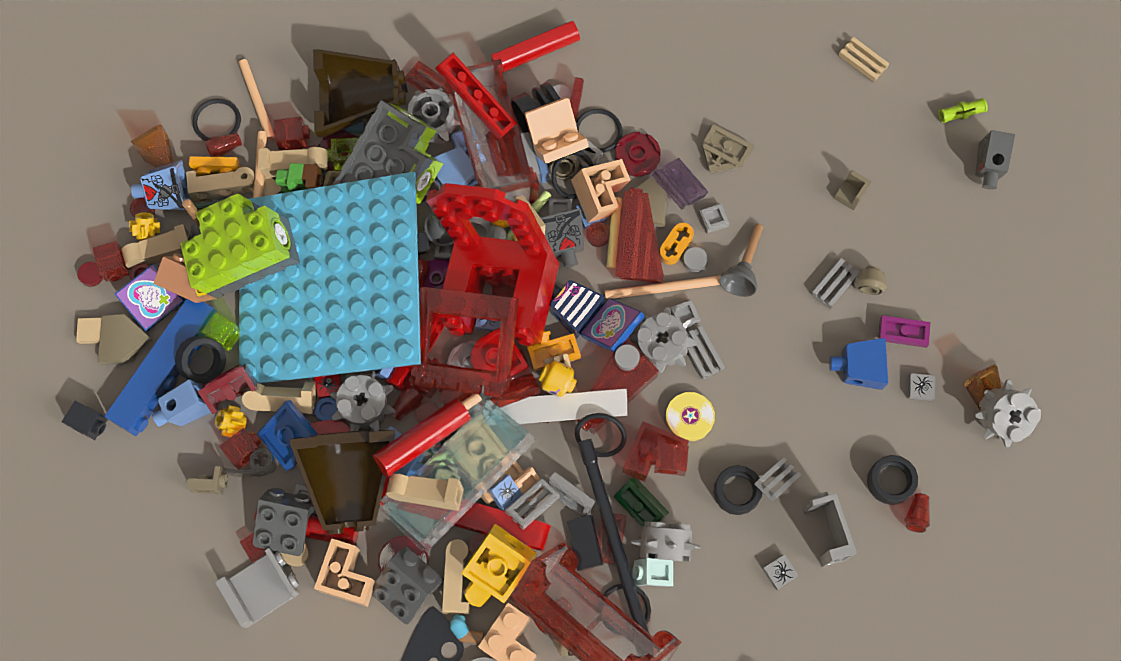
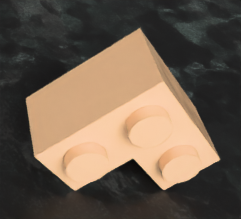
M622 159L581 169L571 180L588 223L608 218L619 208L614 192L620 191L630 181Z
M331 539L314 589L320 593L368 607L375 581L372 578L353 573L360 553L356 546Z
M507 603L478 648L496 661H534L537 657L536 654L517 642V639L529 623L530 618Z

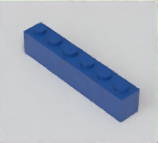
M186 299L104 417L134 436L142 432L147 427L151 414L160 408L158 399L165 395L167 391L172 390L177 382L176 378L180 374L175 363L177 349L182 342L190 337H206L208 332L213 330L218 324L220 315L217 311L204 302L195 303ZM203 345L196 346L191 350L187 361L188 366L191 362V357L194 354V352L196 350H199Z

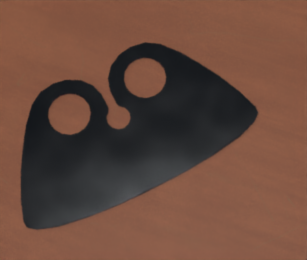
M432 607L424 614L416 627L401 661H429L431 658H437L438 661H459L464 652L463 642H460L451 631L450 622L437 609ZM447 642H453L458 649L457 655L452 659L443 657L441 653L442 646Z

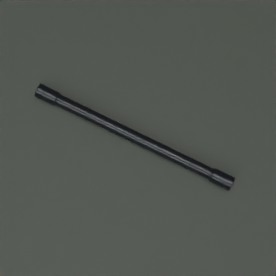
M592 439L580 441L577 444L597 502L638 638L643 661H659L598 466V458Z

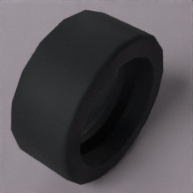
M204 336L190 337L182 342L176 351V368L184 378L196 383L205 384L221 375L225 369V350L220 343L212 338ZM204 345L213 352V364L207 372L196 374L188 367V356L193 348Z
M889 455L882 457L871 467L867 476V485L875 499L884 504L896 505L903 503L915 493L918 487V474L916 468L909 460L902 456ZM886 466L900 468L907 478L905 490L895 495L885 492L878 482V475L881 469Z
M735 465L728 467L720 473L714 484L713 493L716 503L729 514L742 515L749 513L758 505L762 498L763 492L755 485L760 477L747 466ZM742 476L751 483L753 493L747 503L741 505L733 504L725 497L723 488L726 480L730 477Z

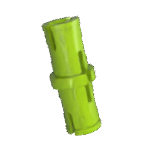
M984 98L967 103L962 101L958 102L956 106L939 109L938 117L941 123L956 119L965 120L971 115L987 112L988 105Z

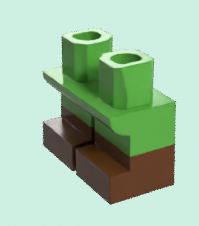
M290 163L289 170L278 169L276 174V184L281 186L282 193L323 187L325 181L317 164Z

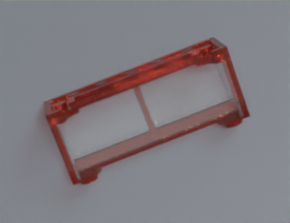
M501 59L468 66L467 68L517 123L507 92V83L502 76L504 67ZM444 81L446 94L452 97L477 182L474 186L498 189L506 193L505 198L514 203L515 197L523 195L530 204L534 203L538 199L539 180L533 167L528 165L518 124L513 126L498 140L450 85Z
M564 542L531 561L509 598L580 661H669L682 643L666 630L658 631L654 636H651L575 571L578 566V557Z

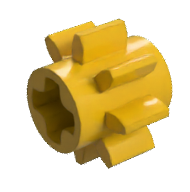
M138 213L135 215V220L129 221L130 232L139 241L154 237L155 233H160V222L151 213Z
M229 405L228 409L223 408V410L218 411L215 417V426L221 431V435L233 437L234 434L238 435V433L245 429L246 416L243 412H240V407Z

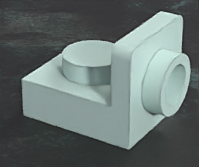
M652 558L635 560L632 568L635 586H673V561Z

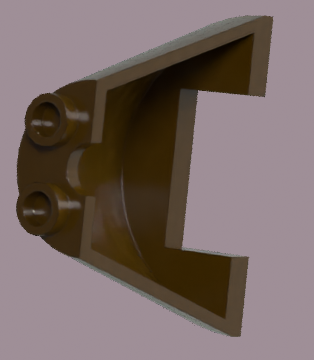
M320 49L313 50V70L319 80L320 111H314V132L317 137H326L371 118L381 100L395 106L406 104L405 91L401 89V84H405V75L403 70H399L397 61Z
M395 430L337 432L290 439L291 448L323 531L328 530V534L344 533V528L354 527V531L359 532L370 530L369 526L376 525L386 477L372 455L394 441Z

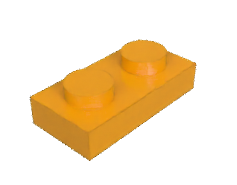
M190 157L189 160L190 168L192 171H196L198 176L235 172L242 167L237 157Z
M574 333L549 340L541 345L527 347L534 372L543 369L545 366L543 359L565 353L568 354L569 361L581 358Z

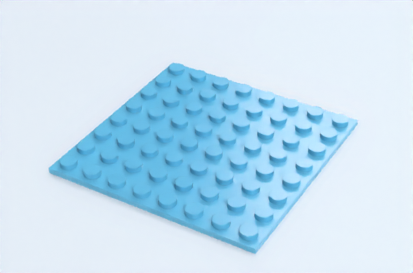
M415 172L248 199L260 207L265 205L289 220L300 263L294 266L286 267L287 269L273 275L270 274L264 279L252 284L249 283L239 289V364L247 365L257 383L421 364Z

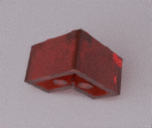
M643 421L625 461L622 473L645 482L654 460L678 469L689 440Z

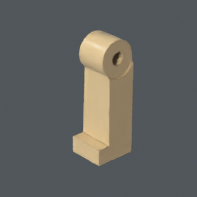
M320 147L270 151L268 148L259 149L258 169L266 178L276 177L278 169L289 170L290 163L317 164L321 172H324L328 169V151Z
M241 167L235 172L199 177L196 171L186 172L188 194L191 200L195 202L232 196L237 193L251 192L250 189L254 187L255 175L248 167Z
M184 224L175 226L173 231L139 241V243H130L123 246L121 250L126 267L133 268L141 263L149 265L160 262L163 256H172L174 253L183 254L180 243L191 240L189 231Z
M305 382L303 388L265 387L257 383V390L252 392L248 386L242 396L244 406L250 410L277 412L285 401L289 400L293 402L301 413L312 414L316 406L315 382Z
M392 474L389 479L386 495L398 501L459 511L464 489L459 479L449 478L447 481Z
M459 539L449 542L446 548L442 612L445 615H470L469 602H463L464 575L461 574L470 553L467 544Z

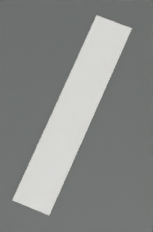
M627 389L569 393L562 397L545 395L486 400V423L489 426L577 420L592 413H604L613 417L627 416Z

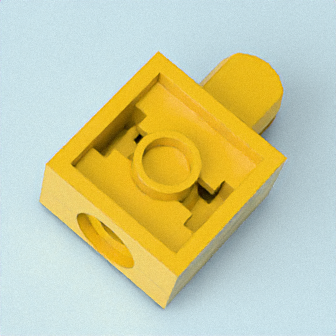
M494 524L461 573L471 580L465 591L466 600L473 606L481 607L493 595L505 603L533 564L537 552Z

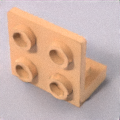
M567 97L525 112L536 156L545 164L589 147L587 139L578 133L570 100Z

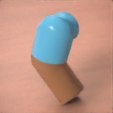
M454 615L450 622V629L460 642L480 644L483 640L484 632L470 630L465 623L466 618L463 615Z

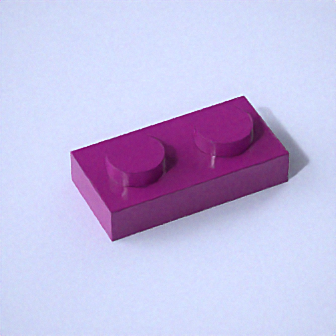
M882 315L878 339L885 338L886 342L927 348L929 346L931 322Z

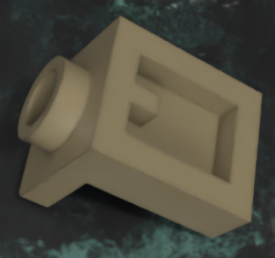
M215 465L213 479L208 475H197L196 479L188 478L186 488L192 493L223 495V489L228 485V473H226V470L221 465Z

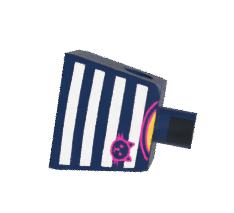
M569 280L563 289L555 284L551 298L553 301L550 304V313L571 334L574 333L577 339L581 331L604 305V296L572 280Z

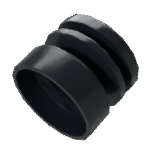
M545 82L540 85V88H533V99L526 92L511 99L513 113L523 133L529 132L525 112L561 99L550 83Z

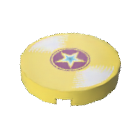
M685 392L677 395L670 401L666 410V424L669 431L683 441H697L704 438L711 431L715 421V412L711 403L704 396L695 392Z

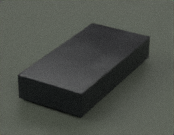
M593 515L567 521L577 571L604 565Z

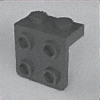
M280 488L268 489L258 500L253 545L257 548H270L272 551L300 556L304 551L308 518L315 510L311 498L302 493H285Z
M406 546L388 561L374 584L372 596L404 624H409L426 598L441 586L444 579Z

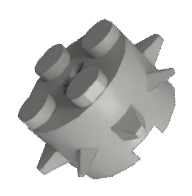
M442 88L438 90L427 89L424 93L419 90L415 91L416 96L412 97L408 107H402V109L437 131L429 143L449 141L448 137L453 133L455 126L463 124V121L455 116V110L461 104L460 100H450Z
M666 307L663 313L655 314L651 317L644 314V323L641 325L638 333L631 335V339L638 342L642 350L639 362L649 359L653 364H656L658 373H663L666 365L673 366L678 363L684 367L686 365L684 357L688 352L687 349L697 346L698 341L690 338L686 331L691 322L690 318L680 321L671 315L669 307ZM663 336L668 339V342L665 344L660 342V338Z
M371 371L368 376H352L350 373L347 374L346 380L338 392H331L330 394L336 400L338 408L332 416L333 421L345 420L350 425V431H358V429L368 430L370 428L374 431L380 430L379 423L384 421L387 414H395L396 411L389 406L387 399L388 395L394 390L393 386H381L375 379L374 371ZM363 399L367 400L366 404L363 403L362 406H359L358 403Z
M1006 380L1002 388L984 391L985 395L979 404L981 410L975 413V417L979 418L980 423L987 430L983 437L985 440L996 435L1001 437L1005 447H1010L1012 441L1020 442L1027 436H1031L1037 423L1041 420V410L1038 409L1035 401L1030 397L1032 388L1029 387L1020 392L1014 389L1011 380Z
M644 521V526L641 529V539L631 541L632 544L640 546V558H655L659 560L690 562L691 550L701 548L699 545L692 543V530H690V525L669 523V528H665V523Z

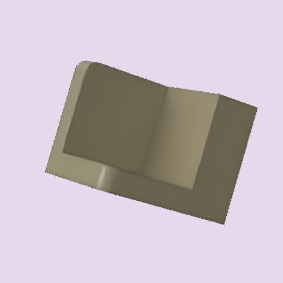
M851 170L834 199L854 211L872 181Z

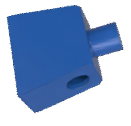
M880 338L846 344L842 350V356H830V371H843V381L846 384L883 390L888 384L886 339Z

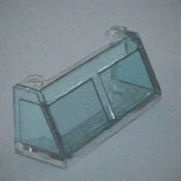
M490 400L484 404L481 401L470 410L473 414L470 420L413 475L415 477L447 481L449 478L459 479L464 489L459 511L398 501L387 495L381 499L383 505L379 509L422 552L429 551L536 441L526 429Z

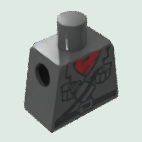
M991 130L979 142L975 174L978 177H983V188L997 189L998 180L1008 172L1015 134Z
M581 209L542 217L541 219L546 225L545 237L556 258L562 257L564 268L578 265L575 253L581 252L584 249Z

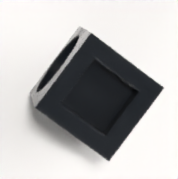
M74 401L61 422L73 430L96 440L97 436L104 432L108 419L99 412Z

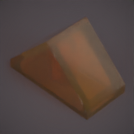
M995 364L973 374L963 383L979 410H981L979 404L985 395V390L990 391L994 388H1002L998 367Z

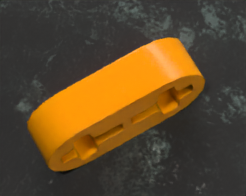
M677 224L662 244L659 257L664 264L673 265L677 263L691 243L694 232L689 224ZM686 231L687 237L684 236L680 242L677 241L679 233ZM675 246L674 255L667 257L666 251H670Z

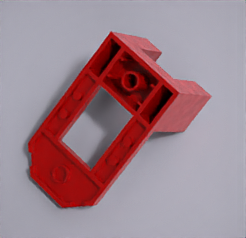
M445 183L440 186L439 191L435 189L429 191L426 201L454 241L436 316L451 334L456 336L472 335L485 282L494 286H498L500 283L508 284L510 287L515 288L506 324L518 343L525 346L541 345L559 262L529 204L520 199H517L514 203L505 198L506 193L493 188ZM480 217L490 222H497L498 220L507 221L518 241L481 237L469 219Z

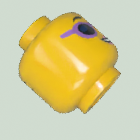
M553 361L550 364L546 363L538 379L544 391L557 397L564 396L566 392L571 393L577 382L573 378L574 370L558 361Z

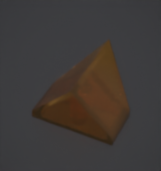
M162 125L153 127L131 141L140 156L148 164L157 168L173 162L168 134Z

